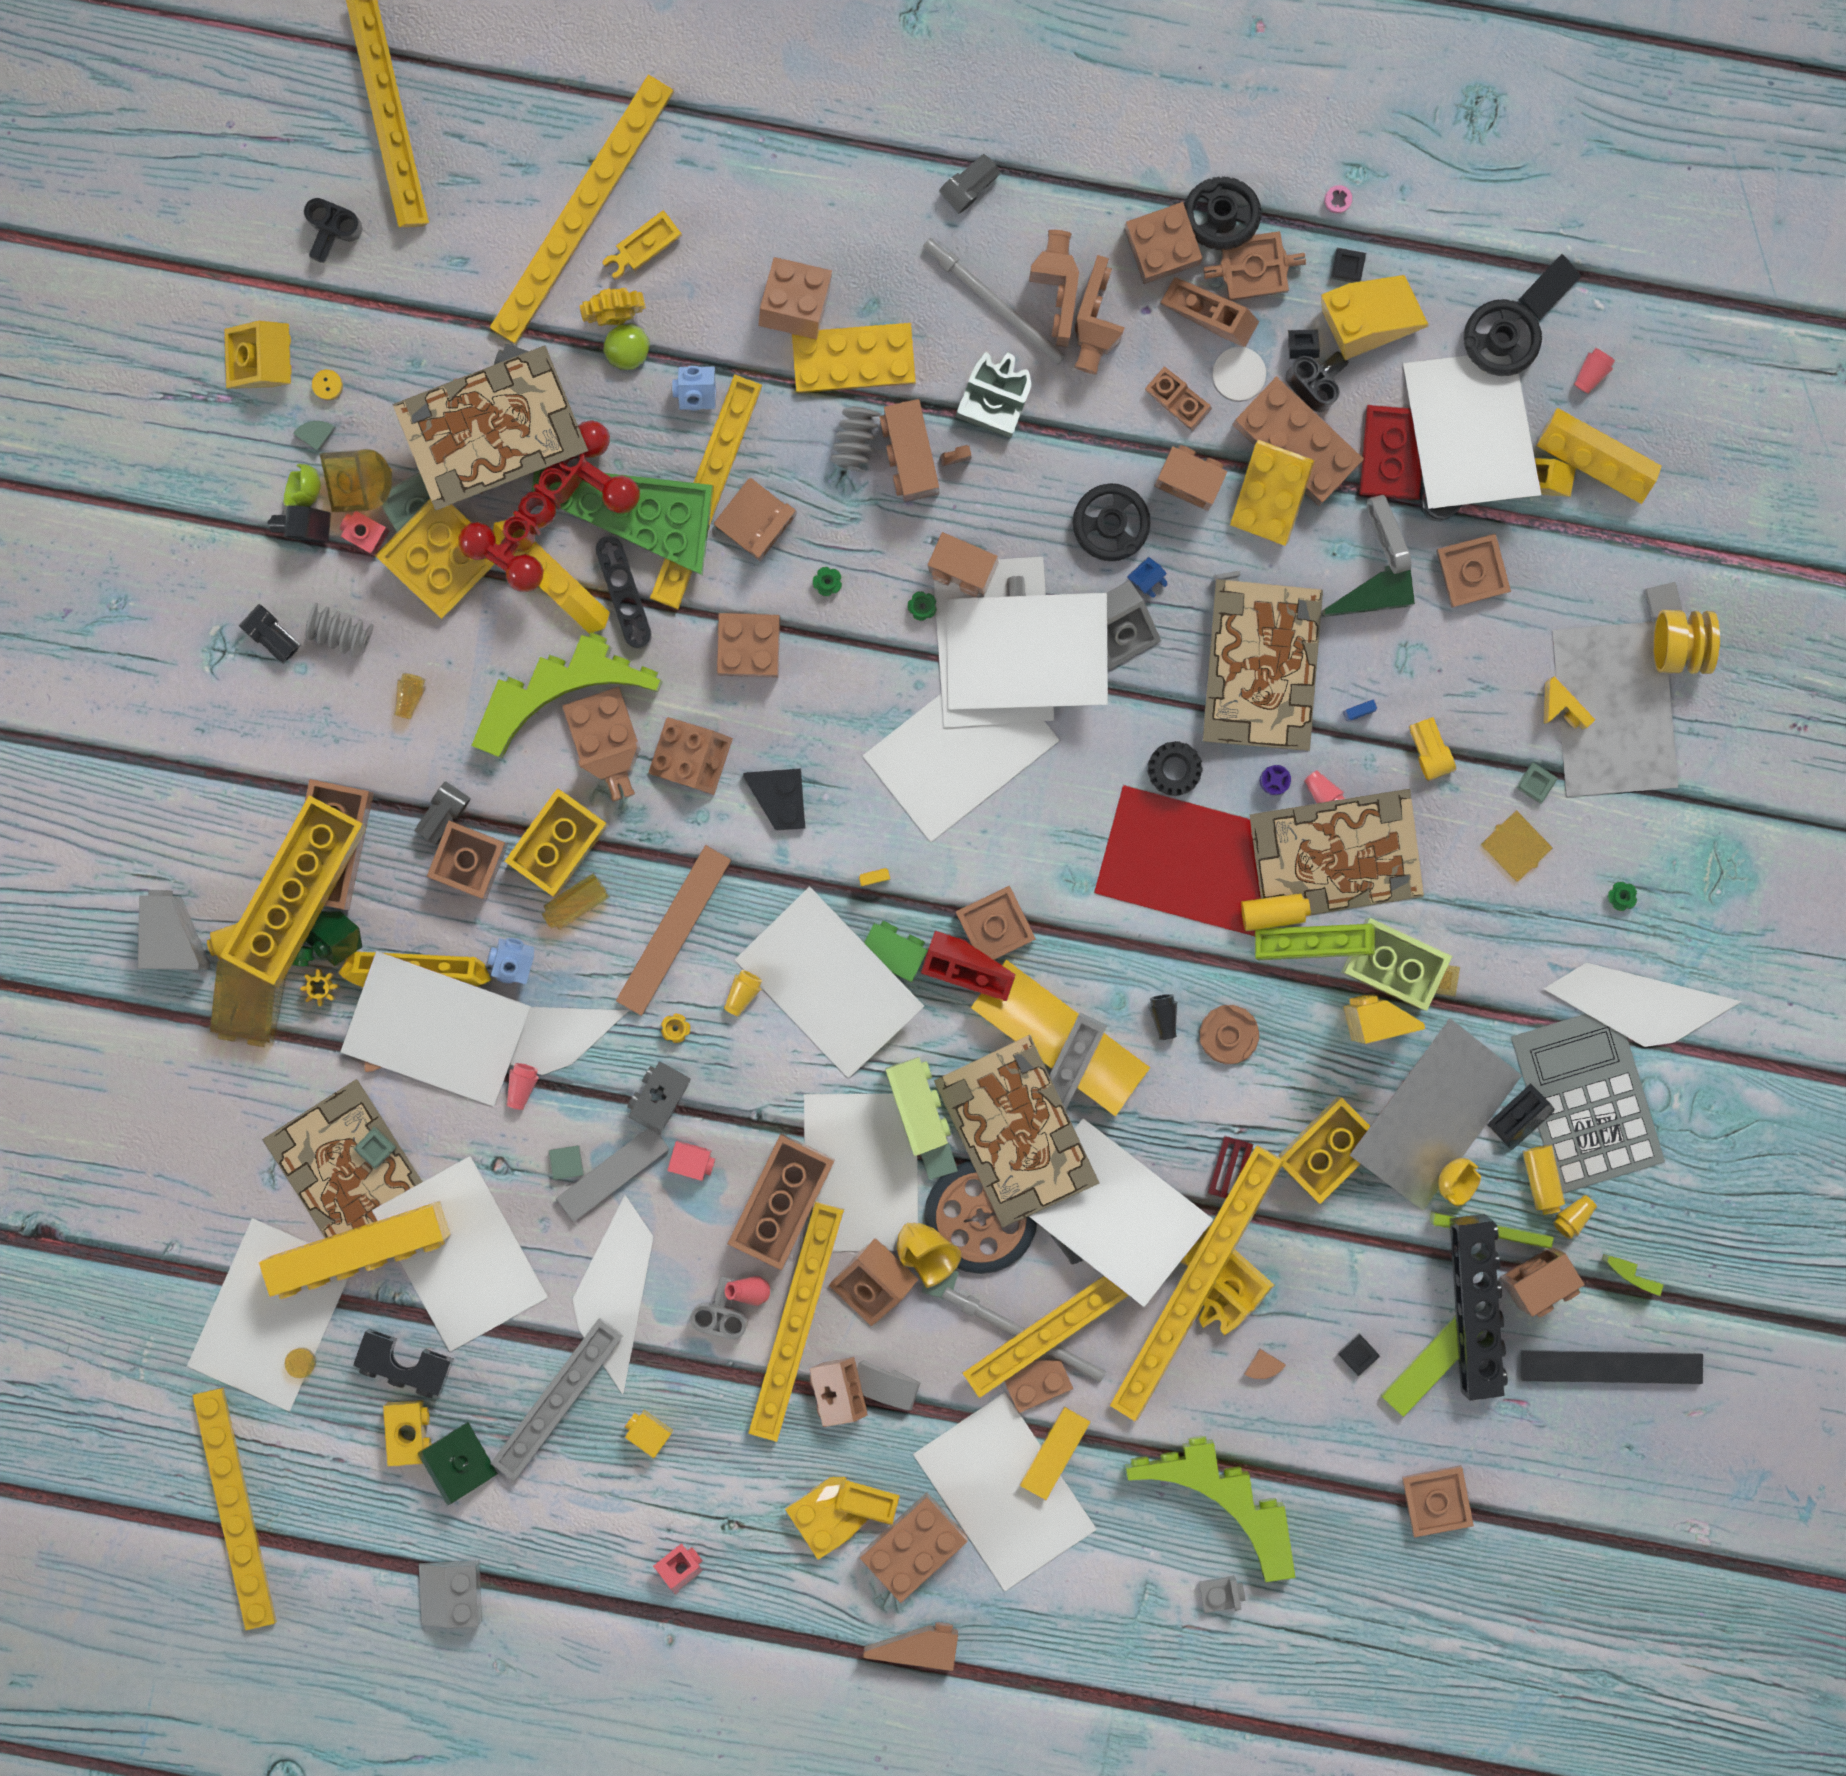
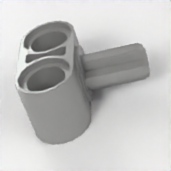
M722 1276L719 1280L714 1303H701L693 1309L690 1315V1322L695 1330L727 1339H737L745 1333L748 1326L746 1315L732 1308L733 1300H729L725 1296L726 1284L736 1281V1279ZM700 1310L709 1311L713 1317L712 1322L708 1325L700 1324L696 1319L697 1312ZM729 1317H737L741 1320L742 1328L737 1332H731L726 1328L725 1321Z

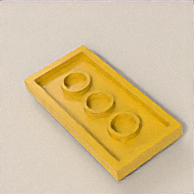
M911 323L819 330L817 340L792 334L796 393L916 384Z

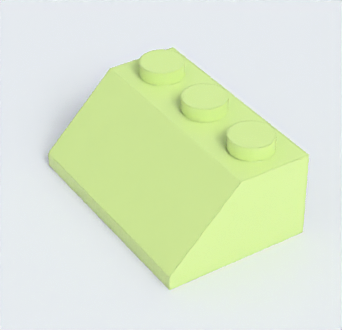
M916 1057L886 1067L885 1071L913 1155L917 1156L948 1144L946 1137L951 1135L946 1118L941 1120L939 1118L936 1108L942 1107L937 1090L930 1091L927 1080L931 1079L932 1075L927 1061L921 1063L920 1057Z

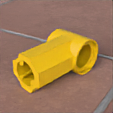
M1434 717L1408 726L1420 755L1418 760L1421 770L1427 781L1456 771L1451 751L1448 746L1444 745Z

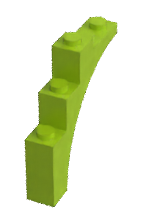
M592 632L589 637L581 635L569 667L564 666L565 660L549 654L548 659L540 657L527 690L523 689L525 683L514 678L507 677L506 682L498 679L471 746L503 758L512 739L527 720L546 704L566 693L589 686L607 684L638 686L659 692L663 681L657 678L658 672L642 666L640 671L629 667L631 661L617 655L609 659L612 648L606 644L607 638Z
M1206 1436L1188 1438L1189 1443L1182 1444L1184 1456H1179L1178 1452L1161 1454V1459L1149 1461L1147 1456L1130 1459L1131 1464H1125L1128 1481L1153 1479L1173 1482L1197 1490L1219 1503L1238 1521L1249 1536L1258 1555L1265 1582L1296 1578L1285 1505L1283 1502H1277L1276 1498L1259 1500V1505L1254 1506L1248 1471H1242L1241 1467H1231L1224 1469V1474H1219L1215 1445L1212 1439L1207 1440Z

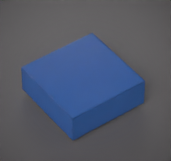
M1373 699L1342 712L1345 720L1349 722L1375 712L1377 706Z

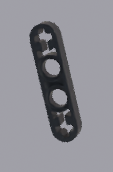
M605 536L597 542L596 554L624 638L633 648H645L651 642L652 631L623 545L616 537ZM610 542L612 546H618V549L614 551V556L617 562L623 559L624 564H616L606 569L605 564H611V561L607 554H602L601 550L606 548L605 543ZM616 570H623L628 576L626 584L621 587L614 586L611 582V575ZM627 598L634 599L637 603V610L632 615H625L620 610L621 602ZM641 615L643 621L636 622L641 631L646 630L647 635L642 637L643 642L638 643L636 639H630V635L634 634L632 624L630 623L625 626L624 621L635 620Z

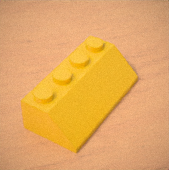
M1361 995L1349 998L1350 1004L1343 1006L1351 1041L1367 1044L1425 1029L1423 1022L1387 1000H1378V997L1374 995Z

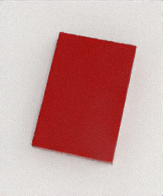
M1367 405L1362 452L1364 460L1361 463L1359 495L1371 497L1384 495L1386 498L1420 500L1422 469L1411 408Z

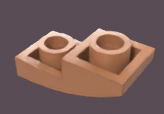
M1165 366L1145 388L1158 403L1191 431L1212 410L1210 404L1188 388L1183 380Z

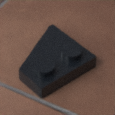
M801 768L743 773L745 781L775 831L806 829Z

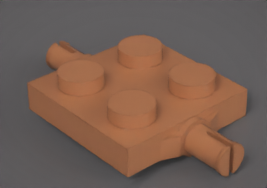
M1280 231L1257 234L1240 247L1232 248L1231 250L1222 249L1221 265L1203 267V273H1205V280L1216 277L1223 278L1227 286L1228 300L1230 301L1288 293L1287 273L1289 267L1306 265V258L1304 252L1287 255L1282 246Z

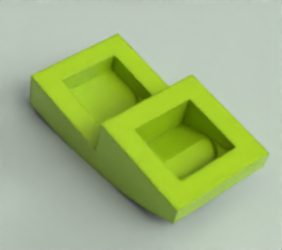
M1603 1254L1602 1260L1621 1278L1645 1291L1661 1296L1664 1284L1636 1276L1638 1264Z

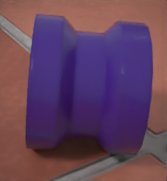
M1272 765L1261 773L1259 783L1265 793L1279 795L1289 789L1291 775L1285 767Z

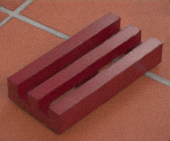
M1224 1135L1208 1188V1194L1221 1198L1228 1197L1229 1193L1227 1191L1240 1147H1244L1245 1150L1236 1181L1250 1158L1254 1144ZM1229 1143L1234 1144L1222 1188L1217 1190L1216 1186Z

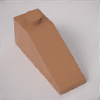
M1174 277L1160 302L1163 306L1212 333L1242 347H1246L1259 323V320L1248 308L1177 277Z
M935 1622V1626L928 1625L864 1646L863 1658L953 1671L958 1630L953 1629L952 1624Z

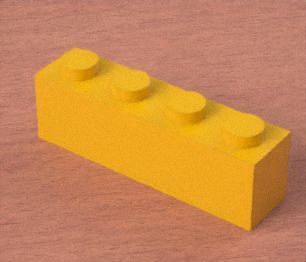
M1559 408L1555 409L1545 425L1536 445L1640 504L1644 502L1657 482L1662 465Z

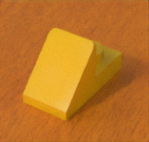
M1555 676L1545 682L1544 724L1549 723L1562 710L1566 713L1564 715L1565 720L1575 729L1578 726L1581 730L1586 729L1596 720Z

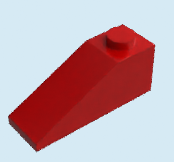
M938 931L934 932L921 974L1003 1001L1008 1000L1016 974L965 940Z

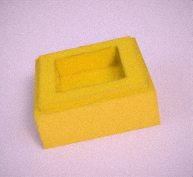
M886 868L863 873L859 876L861 887L891 880L889 871Z

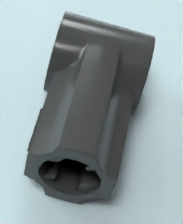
M983 154L961 174L957 173L939 189V192L960 214L978 198V194L989 186L1001 172L996 164Z
M445 781L431 800L432 805L414 831L434 845H437L443 836L448 821L453 822V820H457L469 804L471 798Z

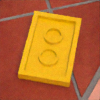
M1258 440L1250 459L1230 526L1286 546L1289 542L1315 460Z

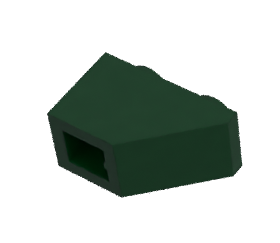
M321 911L305 942L313 947L319 958L326 959L334 967L363 947L360 928L341 911Z

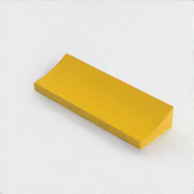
M1005 960L1002 966L1016 974L1008 1000L1003 1001L981 993L970 1008L1015 1042L1030 1035L1043 1063L1053 1069L1079 1014L1008 960ZM1104 1033L1077 1088L1116 1117L1150 1067Z

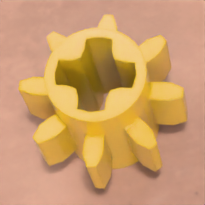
M316 969V977L308 974L304 975L308 982L306 986L300 987V990L307 991L309 996L306 998V1002L317 999L318 1006H323L324 998H328L331 1001L335 1000V997L332 995L333 989H337L340 986L332 983L333 973H329L325 977L322 976L321 969ZM324 981L323 989L325 993L316 994L314 991L317 987L314 983Z

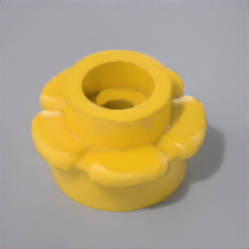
M681 1014L668 1015L661 1023L663 1027L661 1034L667 1041L672 1040L673 1043H680L690 1033V1024L686 1022V1018ZM674 1025L678 1026L677 1031L673 1030Z

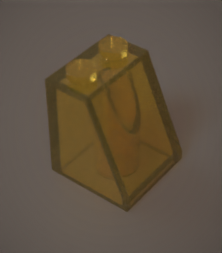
M217 961L210 1032L218 1033L217 1039L235 1042L236 1037L248 1039V1045L265 1047L266 1042H274L287 974L278 989L227 961Z

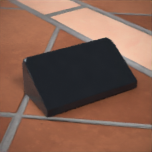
M1561 254L1518 301L1527 307L1535 317L1541 320L1581 275L1570 261Z
M1530 1083L1487 1125L1510 1150H1513L1555 1111V1108Z

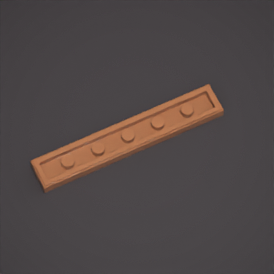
M707 845L704 846L617 997L616 1002L641 1016L644 1014L732 861L730 858Z

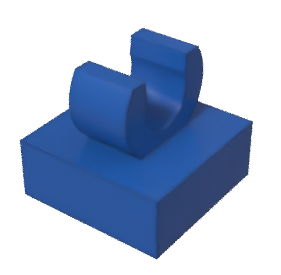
M1150 557L1144 560L1127 576L1136 588L1152 598L1156 596L1152 591V587L1159 582L1164 587L1168 585L1164 578L1167 573L1161 565Z

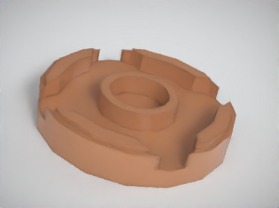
M1221 1005L1211 1010L1203 1019L1199 1029L1200 1043L1205 1053L1214 1061L1223 1064H1237L1248 1059L1256 1050L1259 1042V1030L1254 1016L1246 1009L1235 1005Z

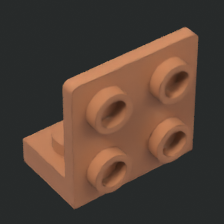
M749 478L716 519L714 525L761 561L796 517L797 512L789 504H784L755 480Z
M667 717L649 769V774L715 795L733 738L713 730Z

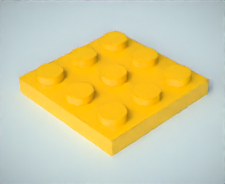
M431 499L375 555L441 619L494 565L488 559L476 561L465 557L460 552L458 546L459 534L461 529L471 522L452 504L435 511Z

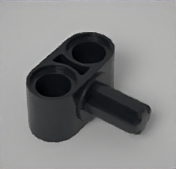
M313 198L304 206L305 218L312 227L319 231L309 253V257L317 262H326L335 238L351 242L358 239L362 234V223L351 210L321 198ZM322 207L326 209V216L322 220H313V212L317 208ZM344 220H354L352 230L349 232L340 231V225Z
M1339 351L1335 352L1321 365L1312 357L1301 356L1288 369L1286 381L1313 411L1318 413L1325 412L1338 399L1340 393L1339 387L1333 378L1349 362L1344 359ZM1297 368L1304 369L1308 374V378L1299 376ZM1317 390L1324 391L1328 396V400L1325 401L1319 398Z
M287 506L286 515H272L267 522L271 532L284 533V537L314 543H329L331 512L304 506Z

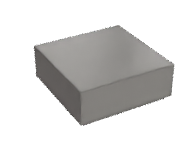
M1676 582L1644 589L1651 619L1658 617L1661 610H1682Z

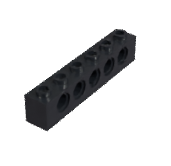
M1485 1214L1449 1218L1461 1393L1469 1401L1505 1396L1504 1386L1508 1384V1377L1505 1368H1503L1502 1357L1506 1355L1504 1340L1501 1339L1500 1328L1504 1327V1317L1502 1311L1499 1310L1502 1287L1500 1282L1497 1281V1270L1500 1269V1257L1495 1250V1240H1498L1499 1237L1498 1227ZM1477 1243H1481L1479 1252L1471 1254L1472 1247ZM1483 1272L1482 1279L1478 1283H1473L1475 1275ZM1485 1301L1484 1308L1480 1312H1475L1477 1304ZM1487 1330L1486 1337L1481 1341H1477L1479 1333ZM1484 1360H1489L1487 1367L1479 1370L1480 1363Z

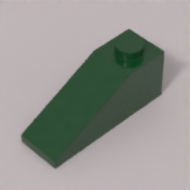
M1390 565L1384 566L1385 571L1378 573L1322 610V617L1412 607L1415 604L1411 570L1394 574Z

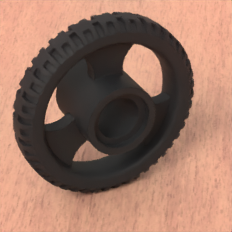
M1218 176L1200 182L1191 190L1184 204L1197 242L1210 249L1231 250L1232 248L1242 246V244L1248 242L1255 235L1261 221V204L1254 190L1243 181L1240 182L1239 179L1222 176L1220 178ZM1221 189L1231 190L1240 194L1249 205L1239 208L1236 199L1228 193H1220ZM1200 198H1204L1208 201L1207 222L1197 225L1194 218V208ZM1226 211L1229 214L1226 216H1220L1216 214V212ZM1237 222L1246 225L1244 230L1234 236H1216V233L1224 234L1234 229Z
M1508 299L1492 300L1478 307L1468 319L1464 330V346L1471 361L1482 371L1496 376H1511L1527 369L1538 356L1542 344L1541 327L1534 314L1523 304ZM1500 311L1502 319L1492 325L1489 333L1481 334L1475 331L1477 324L1483 317L1489 313ZM1519 319H1522L1529 328L1531 335L1529 349L1522 348L1517 343L1520 338V329L1515 322ZM1496 333H1505L1509 337L1510 342H1500L1496 338ZM1487 348L1495 356L1509 355L1511 364L1493 363L1487 360L1480 352Z
M1108 483L1092 488L1079 500L1073 514V531L1079 545L1089 555L1103 561H1120L1134 555L1144 545L1150 531V513L1145 501L1136 491L1121 484ZM1112 494L1114 499L1113 505L1102 509L1098 517H1090L1085 514L1087 507L1093 500L1103 495ZM1131 504L1136 507L1140 517V528L1137 537H1133L1125 531L1127 516L1124 510ZM1108 515H1114L1119 519L1120 526L1115 530H1109L1104 526L1103 519ZM1097 530L1104 538L1116 539L1118 548L1116 551L1103 550L1095 546L1088 539L1087 535Z

